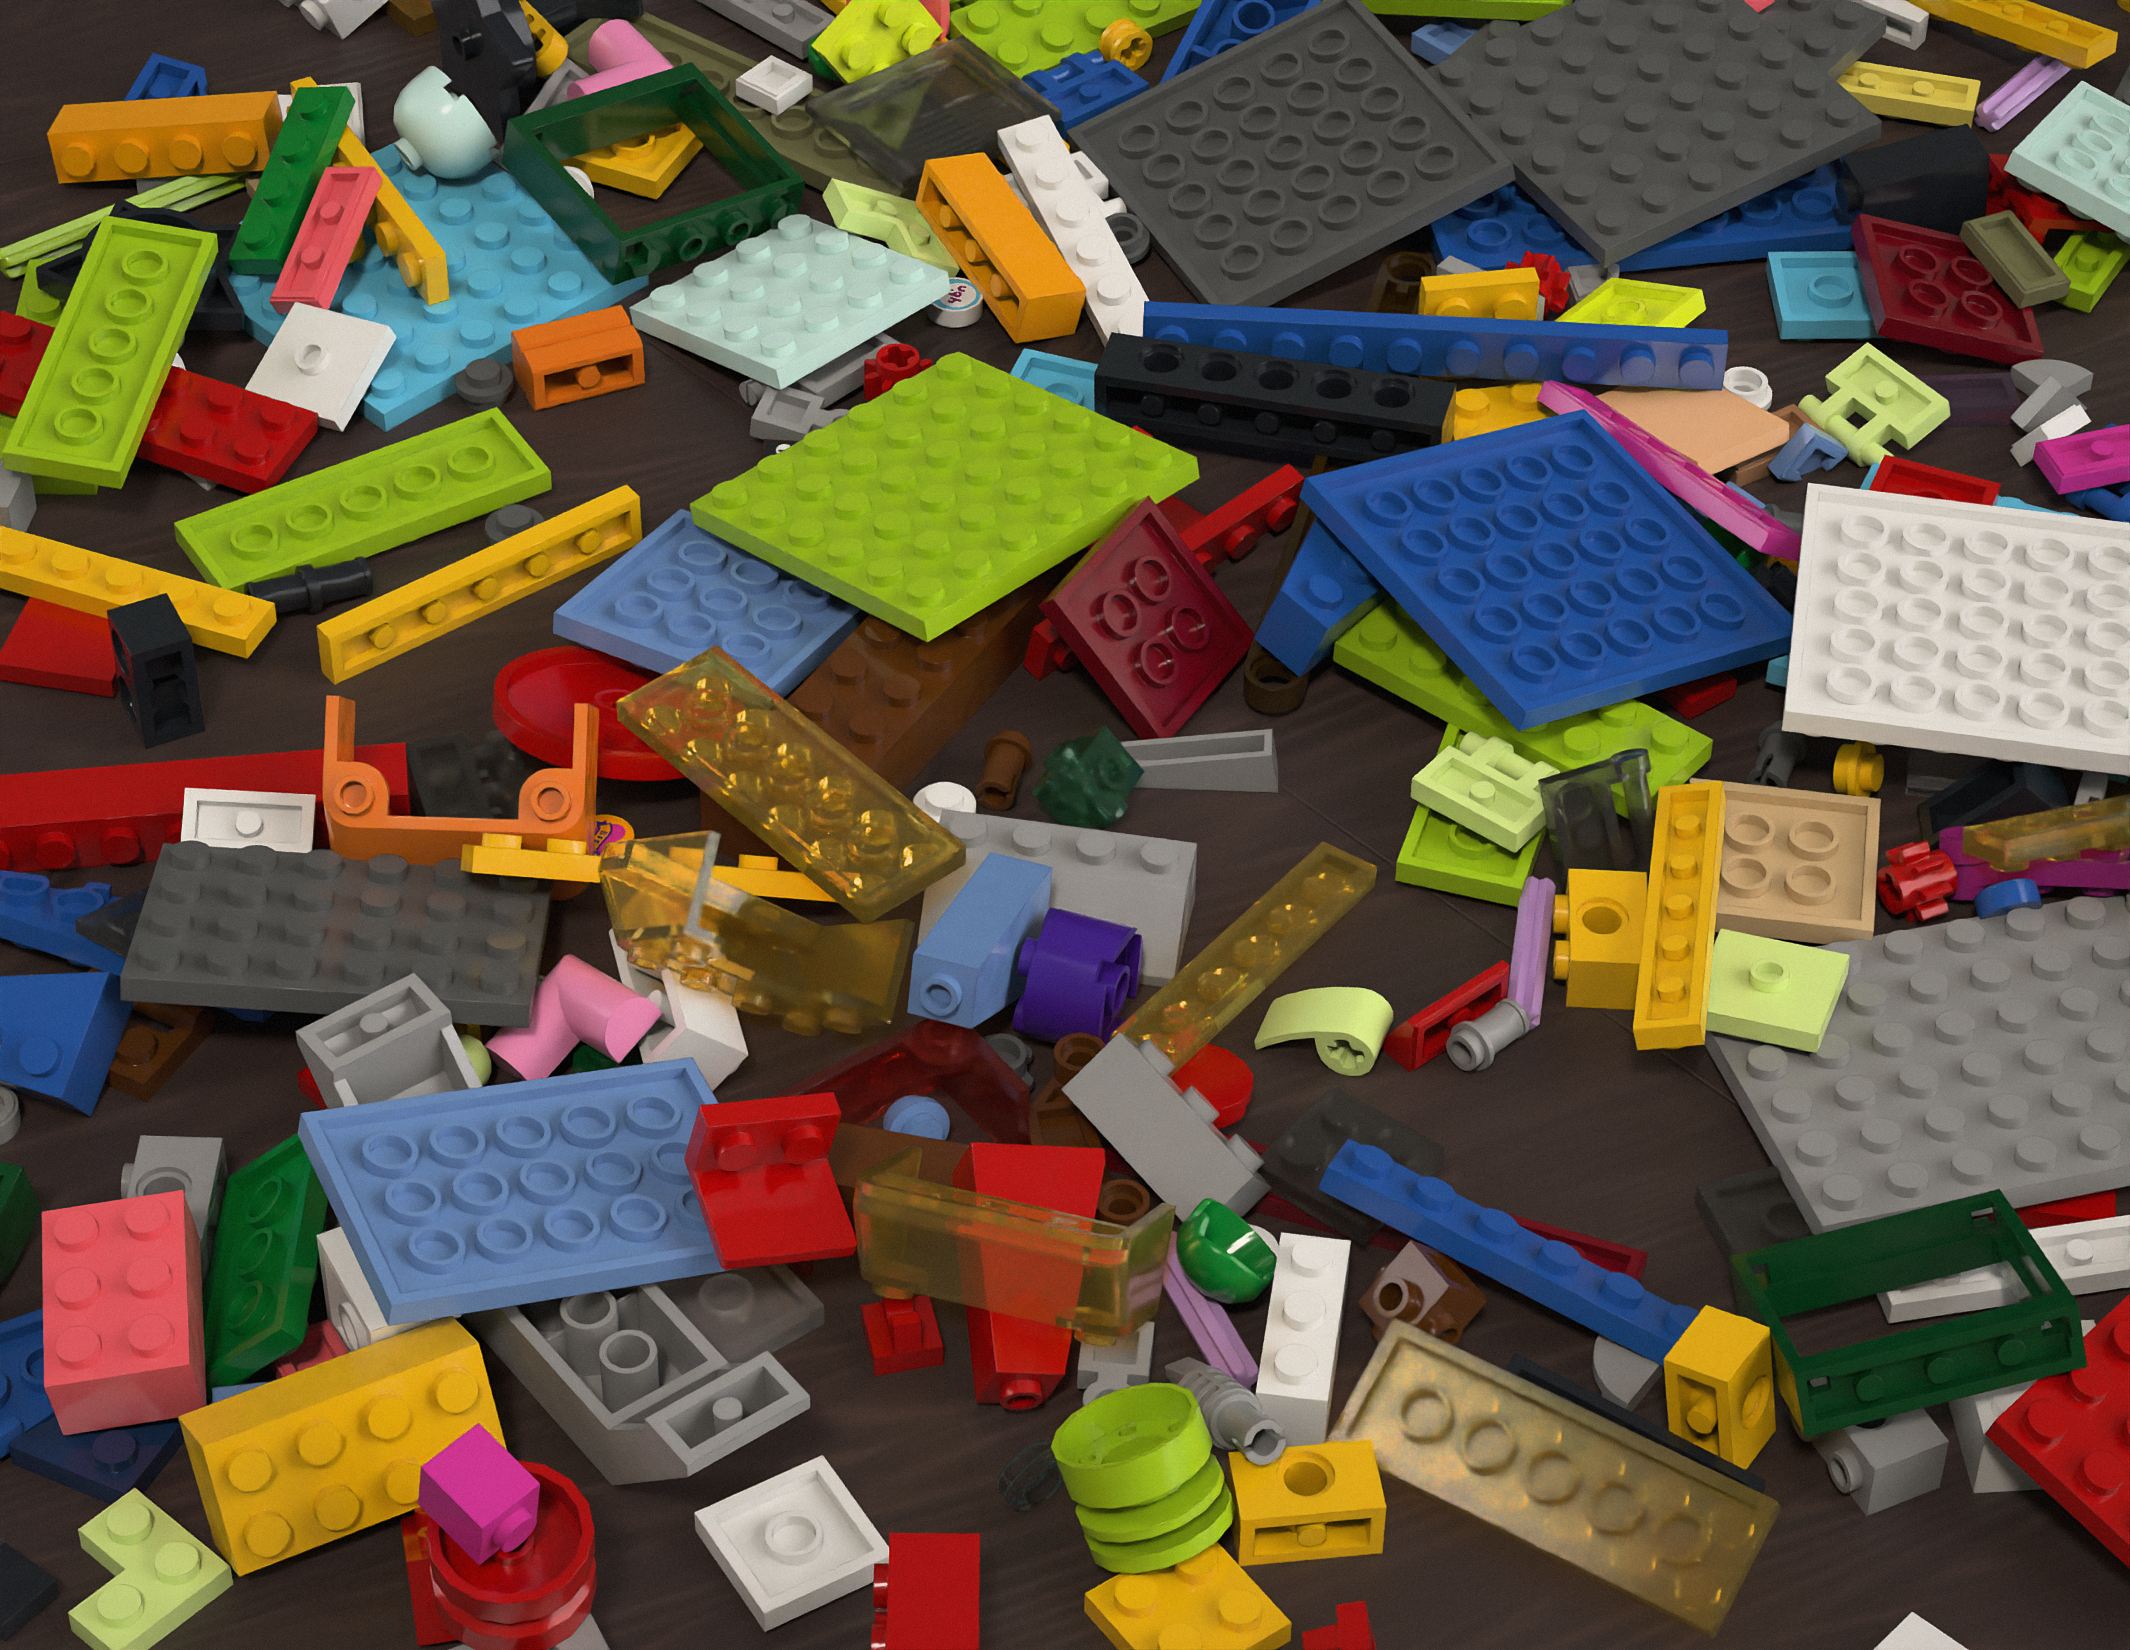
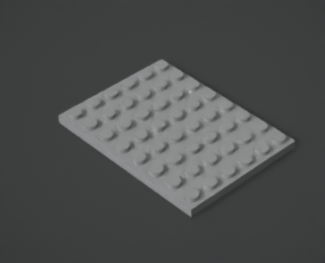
M2130 889L2120 890L2118 894L2112 896H2080L2070 900L2043 904L2041 909L2036 910L2023 907L2013 909L2003 916L1981 920L1979 917L1956 919L1947 923L1909 930H1897L1873 936L1872 940L1838 941L1814 947L1850 955L1848 975L1817 1053L1706 1030L1705 1046L1814 1235L1996 1189L2002 1191L2010 1205L2015 1209L2130 1186ZM1991 1207L1971 1213L1972 1217L1993 1213Z

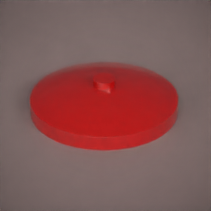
M580 645L552 647L525 654L503 667L495 679L491 713L499 731L510 742L528 754L565 769H572L575 703L590 704L599 709L598 777L634 781H659L695 776L711 771L726 763L739 749L741 743L744 709L738 702L707 690L691 688L683 681L653 670L640 669L629 661L599 650L586 649Z

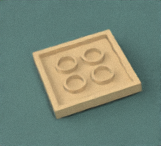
M1690 778V784L1717 781ZM1723 781L1727 802L1715 932H1719L1720 929H1726L1772 939L1826 945L1833 942L1855 939L1872 940L1875 917L1881 799Z

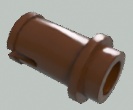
M1013 730L998 732L986 742L983 753L986 763L980 780L976 784L974 795L979 796L977 801L981 805L991 810L1002 811L1008 809L1013 804L1021 773L1026 772L1030 768L1034 757L1028 739L1021 733Z

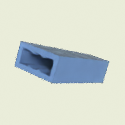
M990 852L913 953L907 1013L972 1029L1025 994L1027 978L1019 976L1018 961L1025 940L1028 937L1040 938L1042 924L1048 911L1053 867Z

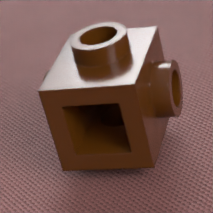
M1410 1240L1394 1260L1385 1264L1378 1271L1373 1284L1357 1303L1375 1323L1371 1328V1333L1385 1349L1398 1357H1403L1406 1353L1435 1362L1441 1354L1449 1351L1458 1343L1463 1334V1329L1488 1300L1450 1256Z

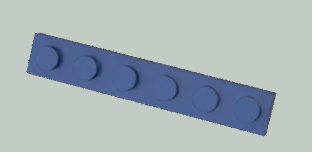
M1348 1139L1328 1165L1318 1187L1319 1190L1664 1366L1663 1359L1700 1313L1685 1305H1674L1644 1290L1637 1280L1626 1274L1611 1273L1582 1258L1573 1247L1566 1243L1546 1240L1519 1226L1513 1217L1501 1210L1484 1208L1458 1195L1443 1180L1431 1176H1421L1394 1162L1391 1156L1382 1149L1372 1145H1361Z

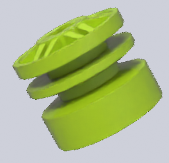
M1146 1383L1122 1388L1094 1399L1071 1414L1056 1430L1051 1449L1071 1499L1078 1502L1075 1513L1085 1533L1084 1537L1095 1563L1111 1572L1137 1574L1170 1567L1194 1557L1217 1542L1232 1524L1236 1506L1231 1492L1224 1481L1223 1470L1216 1456L1210 1453L1213 1443L1199 1404L1191 1390L1175 1383Z

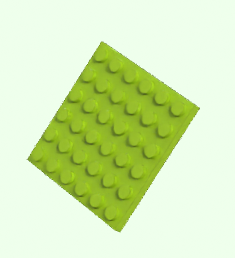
M958 351L941 357L935 365L914 377L897 382L891 390L870 402L853 407L847 415L826 427L807 433L803 440L782 452L763 458L757 466L738 477L717 484L711 492L689 505L694 525L929 642L1100 539L1136 501L1150 496L1153 502L1158 504L1196 481L1200 476L1197 457Z

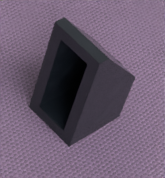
M1993 758L1918 805L1923 841H1928L1930 851L1939 849V832L1950 827L1974 826L1988 829L1991 831V847L2004 846L2008 842L2048 843L2073 827L2066 783L2046 765L2019 761L2005 762Z

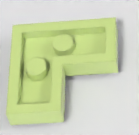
M834 178L831 179L822 197L838 229L845 230L848 235L852 234L860 238L865 235L886 241L889 249L911 258H917L926 264L947 271L949 278L956 277L960 270L957 262L917 209L915 201Z
M133 1488L78 1529L82 1549L116 1577L68 1612L71 1631L94 1650H148L233 1585L231 1567L136 1488Z

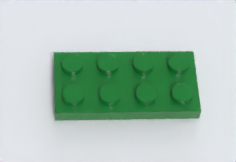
M298 1132L226 1178L202 1299L207 1402L212 1399V1388L242 1385L253 1373L281 1356L286 1357L295 1352L307 1335V1316L311 1293L318 1277L316 1265L319 1251L316 1235L323 1233L327 1226L326 1209L328 1198L300 1141Z

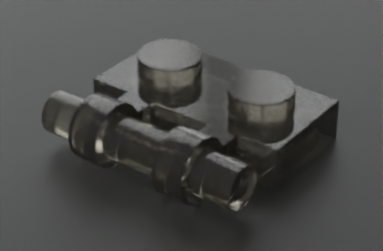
M499 730L491 731L485 736V745L471 748L464 732L406 743L409 778L422 817L493 819V815L502 813L508 818L518 819L519 795L526 781L521 774L524 770V761L519 748L510 742ZM490 776L498 782L482 785L480 778Z

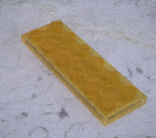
M717 645L617 701L618 721L865 925L966 864V845Z
M1394 1317L1327 1441L1337 1440L1344 1442L1372 1439L1380 1474L1712 1638H1715L1781 1510L1778 1501Z

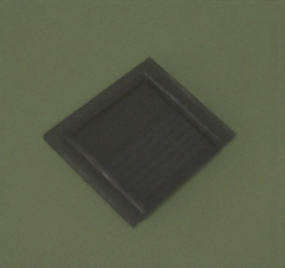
M964 35L805 102V112L901 190L910 188L915 191L919 189L926 160L985 152L988 158L992 160L1003 155L998 146L997 130L1048 114L1053 123L1061 120V110Z

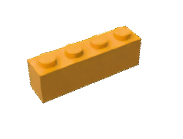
M277 91L63 105L47 132L58 182L62 184L264 171L284 122Z
M985 152L926 160L915 206L970 282L983 295L984 301L1015 343L1075 334L1081 310L1086 303L1087 289Z

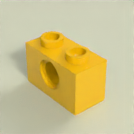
M1568 869L1566 895L1554 894L1552 933L1564 934V941L1555 940L1553 979L1565 980L1566 1007L1635 1010L1648 893L1647 872Z
M1705 1305L1663 1359L1669 1431L1747 1470L1776 1431L1770 1327L1753 1322L1746 1317L1736 1316Z
M1372 1439L1347 1442L1334 1440L1322 1444L1285 1447L1276 1460L1264 1465L1252 1463L1241 1451L1228 1452L1226 1485L1231 1492L1236 1506L1231 1529L1239 1566L1383 1553L1386 1503Z

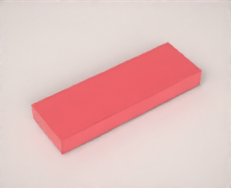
M375 167L325 168L269 300L278 314H289L295 302L326 310L329 309L383 180Z

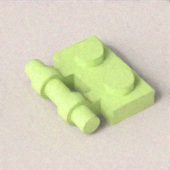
M1868 342L1825 376L1827 390L1833 394L1831 397L1821 402L1815 396L1807 395L1798 405V408L1829 433L1830 436L1839 440L1849 451L1846 457L1860 467H1871L1873 462L1881 464L1885 454L1894 457L1892 453L1882 447L1890 439L1895 440L1909 450L1951 416L1947 399ZM1854 412H1857L1869 422L1858 429L1846 419Z
M1470 731L1464 736L1459 750L1449 745L1412 778L1411 798L1516 853L1552 819L1554 803L1564 809L1571 806L1577 796L1578 787L1560 778L1559 769L1544 761L1534 764L1513 753V746L1496 736L1486 739Z

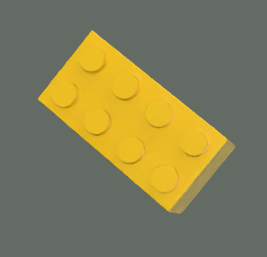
M453 1316L440 1318L178 1416L214 1544L239 1577L420 1507L418 1505L421 1466L478 1423L507 1450L479 1342Z

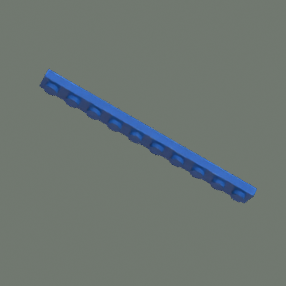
M1144 301L1143 337L1389 374L1548 382L1553 380L1565 383L1722 390L1728 352V330L1153 301Z

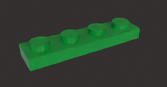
M347 86L299 87L297 89L229 254L228 262L237 275L281 274L324 170L330 166L356 102Z

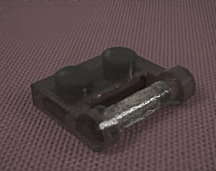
M1635 748L1615 753L1609 759L1538 780L1562 895H1566L1568 869L1647 872V883H1649L1655 815L1646 776L1652 770L1647 749ZM1622 782L1636 851V857L1632 858L1630 862L1625 860L1610 786Z

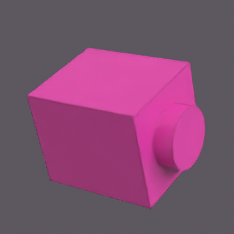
M478 1423L421 1466L418 1505L480 1565L499 1549L503 1552L512 1551L532 1533L537 1524L536 1517L540 1483Z

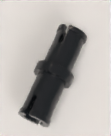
M362 556L356 557L354 560L315 569L311 564L296 567L293 574L255 583L248 582L244 585L245 595L275 603L276 614L302 608L307 613L321 610L323 603L361 594L368 595L373 592L371 571L366 559Z

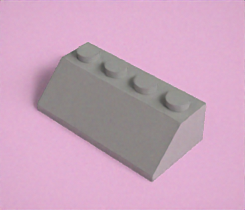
M942 810L929 855L917 948L988 854L993 852L1053 867L1048 910L1051 907L1056 909L1062 908L1137 928L1135 934L1142 935L1143 960L1139 984L1174 989L1195 901L1197 843L971 812Z

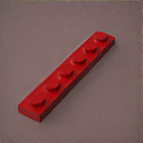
M1288 463L1179 533V536L1210 575L1217 565L1229 557L1238 559L1246 554L1258 538L1271 530L1279 532L1293 521L1299 506L1297 501L1305 478ZM1048 618L1033 627L1023 666L1036 679L1041 681L1059 668L1068 670L1080 661Z

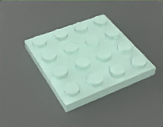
M2081 81L2012 151L2003 170L2016 176L2018 182L2025 188L2038 193L2045 192L2066 203V207L2074 215L2087 220L2095 219L2115 230L2116 235L2122 241L2130 244V106Z
M795 214L781 219L778 223V229L772 228L758 237L741 241L737 244L736 249L714 261L698 265L694 268L693 273L671 285L656 288L649 297L629 308L633 326L636 329L782 390L951 292L947 271L926 264L917 258H911L888 249L881 244L870 242L852 234L848 235L843 229L829 226L807 215Z

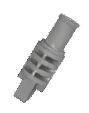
M1191 1357L1165 1365L1166 1377L1170 1380V1383H1175L1193 1392L1201 1409L1212 1443L1216 1447L1226 1450L1238 1449L1252 1463L1259 1465L1270 1464L1281 1455L1286 1445V1437L1279 1435V1433L1284 1432V1428L1277 1421L1262 1413V1406L1258 1397L1250 1390L1235 1381L1221 1369L1209 1366Z

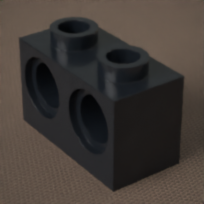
M164 593L107 610L121 704L145 749L204 732L192 638L168 594Z

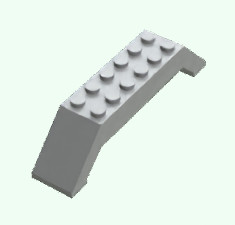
M415 973L296 1031L297 1044L328 1109L483 1087L452 1025L451 1011ZM655 1283L462 1314L465 1320L612 1486L689 1477L810 1408V1395L768 1350L745 1363H728Z

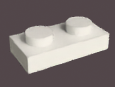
M185 788L181 842L194 840L206 843L212 847L227 848L263 845L275 851L308 853L313 851L316 795Z

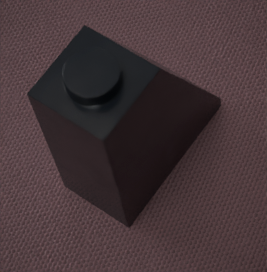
M1967 123L1842 156L1841 181H1837L1835 185L1836 199L1841 211L1844 214L1849 213L1854 221L1858 214L1861 213L1959 236L1963 222L1986 216L1990 156Z

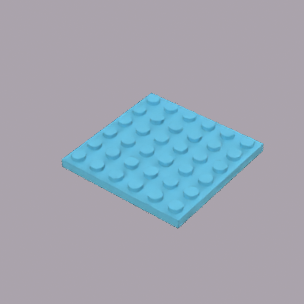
M394 143L370 155L446 253L450 299L428 306L414 286L408 287L404 283L398 264L392 256L386 257L383 255L374 232L367 225L363 227L362 236L365 241V253L360 259L347 264L328 310L387 325L397 337L355 410L387 432L457 393L455 375L466 369V366L473 360L487 358L504 365L512 362V331L581 315L589 311L608 308L649 285V274L612 285L517 179L494 163L489 162L486 166L469 176L448 179L434 176L422 165L415 171L412 170L400 157L394 147ZM232 270L228 280L244 310L245 328L243 330L269 348L288 315L278 314L269 302L280 274L237 275Z

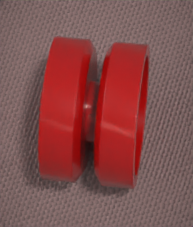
M517 1460L540 1483L536 1517L537 1524L528 1538L512 1551L503 1552L499 1549L478 1565L430 1517L426 1535L430 1559L431 1587L436 1614L454 1638L474 1650H549L571 1637L590 1613L597 1587L594 1558L595 1530L590 1506L571 1479L545 1464Z

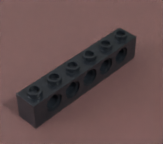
M1111 332L1094 373L1095 412L1126 426H1138L1152 430L1362 462H1371L1448 443L1451 441L1454 432L1456 383Z

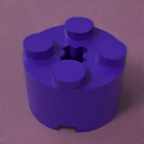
M1051 907L1045 915L1040 938L1028 937L1020 953L1018 974L1019 976L1026 977L1027 982L1025 994L1020 997L1013 1018L1014 1032L1054 1044L1068 1034L1084 1032L1099 1037L1106 1045L1119 1032L1123 1034L1128 1019L1117 1016L1122 1010L1126 997L1135 999L1142 969L1143 940L1142 935L1135 934L1137 928L1062 908L1056 909Z

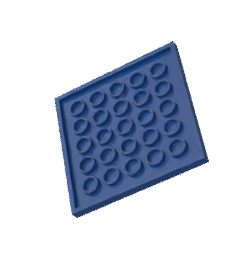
M1585 409L1305 478L1299 497L1518 731L1790 652L1793 616Z

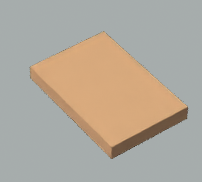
M1622 385L1595 396L1711 475L1789 441V423L1724 388L1722 390Z

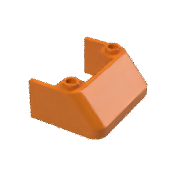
M326 695L323 804L330 849L340 854L341 857L369 861L377 855L394 854L405 858L408 864L434 866L437 862L444 859H461L463 844L481 846L482 833L522 836L521 849L546 851L547 838L586 841V854L594 855L599 730L598 708L590 704L575 703L572 769L547 768L532 774L525 781L520 791L518 820L389 815L390 790L383 774L369 764L353 762L356 701L341 696ZM554 879L552 901H566L576 898L587 889L590 882Z

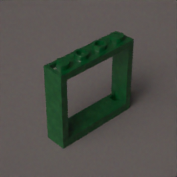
M692 62L508 119L501 161L507 170L612 285L642 277L684 261L693 260L696 257L731 245H737L743 240L758 237L772 228L778 229V223L781 219L799 213L805 180ZM683 122L748 191L623 232L559 161Z
M2000 1189L1729 1256L1739 1316L1770 1327L1773 1379L1805 1437L2088 1367L2078 1302ZM1992 1207L1994 1222H1990L1987 1216L1972 1220L1971 1212ZM1993 1264L1997 1266L2020 1303L1800 1357L1779 1319ZM1763 1265L1764 1272L1754 1274L1751 1270V1267ZM1822 1377L1827 1378V1384L1815 1387L1810 1382V1380Z

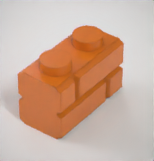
M622 305L589 311L581 315L544 324H536L511 332L515 377L523 392L526 393V398L534 412L557 407L562 403L569 404L642 386L645 383L642 340L633 324L631 325L630 319Z

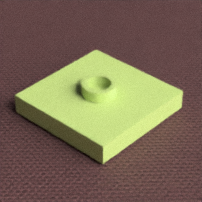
M1720 929L1713 946L1706 1030L1817 1053L1848 975L1850 955Z

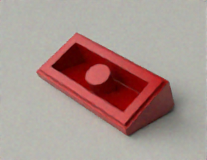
M1504 960L1500 961L1415 1014L1386 1036L1381 1050L1408 1072L1418 1069L1447 1050V1039L1450 1037L1452 1028L1457 1023L1465 1020L1472 1022L1494 1008L1495 1004L1507 998L1510 965Z

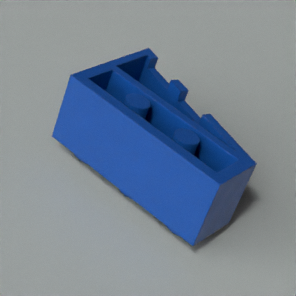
M1316 515L1254 639L1297 676L1302 677L1334 652L1335 641L1391 594Z
M111 972L0 976V1085L9 1088L16 1094L91 1117L135 1002L121 1001L120 978Z

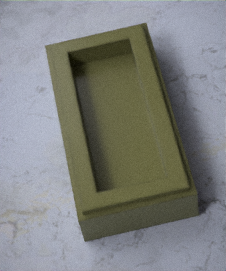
M2011 210L1963 222L1959 237L2019 309L2067 296L2071 280Z

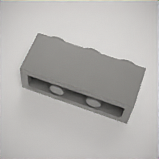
M1119 1032L1061 1090L1182 1222L1205 1198H1212L1224 1204L1239 1217L1244 1216L1272 1188L1257 1172L1265 1163L1264 1160L1237 1133L1227 1140L1212 1123L1220 1113L1192 1085L1183 1092L1168 1074L1176 1066L1157 1045L1148 1038L1139 1045Z

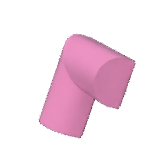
M621 19L610 20L601 25L593 33L589 41L588 61L599 73L571 82L567 89V100L569 101L674 68V66L628 21Z
M568 954L557 963L537 986L530 1027L501 1026L485 1044V1048L494 1063L515 1078L520 1077L523 1081L548 1078L580 1040L615 1062L620 1063L663 1013L655 1003L576 956Z

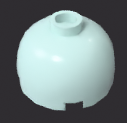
M429 66L406 85L400 92L394 105V126L401 138L394 143V147L404 162L414 171L422 165L430 173L438 177L455 179L469 176L500 155V151L493 148L497 144L496 139L486 122L464 94L458 97L453 92L448 93L443 88L452 80L437 67Z

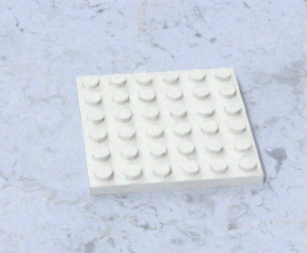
M1808 483L1804 505L1781 731L1803 733L1813 737L1843 738L1866 741L1875 745L1889 744L1927 749L1937 753H1958L1995 758L2005 762L2019 761L2057 766L2067 770H2088L2130 777V523Z

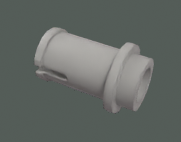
M1502 999L1495 1004L1494 1008L1472 1022L1461 1021L1452 1028L1450 1037L1446 1042L1448 1055L1453 1063L1462 1070H1484L1492 1064L1496 1053L1515 1039H1520L1528 1033L1530 1027L1529 1018L1519 1003L1513 999Z

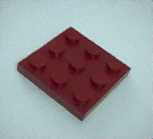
M1858 214L1850 232L1877 335L1885 336L1894 342L1905 343L1908 341L1935 347L1948 354L1962 353L1985 358L2002 366L2041 359L2044 349L2031 306L2019 309L1958 235L1866 214Z
M1150 496L1132 504L1038 606L1141 740L1173 737L1250 649L1255 635Z

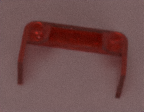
M930 1018L877 1041L762 1098L834 1092L842 1113L839 1122L864 1126L884 1116L890 1106L900 1098L909 1095L923 1096L942 1087L994 1143L1029 1145L1030 1087L973 1028L970 1029ZM814 1260L789 1263L802 1278L814 1273Z

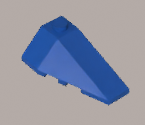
M1203 0L1159 84L1322 3L1323 0Z

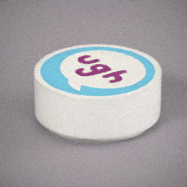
M950 277L951 292L926 306L928 317L935 323L948 328H961L969 326L981 318L983 314V295L970 280Z

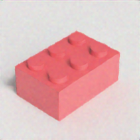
M177 1190L43 1211L44 1388L63 1436L178 1418V1416L207 1406L200 1237L184 1191Z

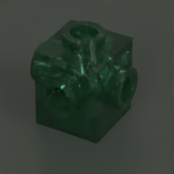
M1104 725L1074 740H1066L1055 747L1043 760L1042 765L1046 770L1031 792L1060 825L1088 829L1096 826L1098 830H1104L1118 821L1126 812L1128 805L1124 801L1145 771Z

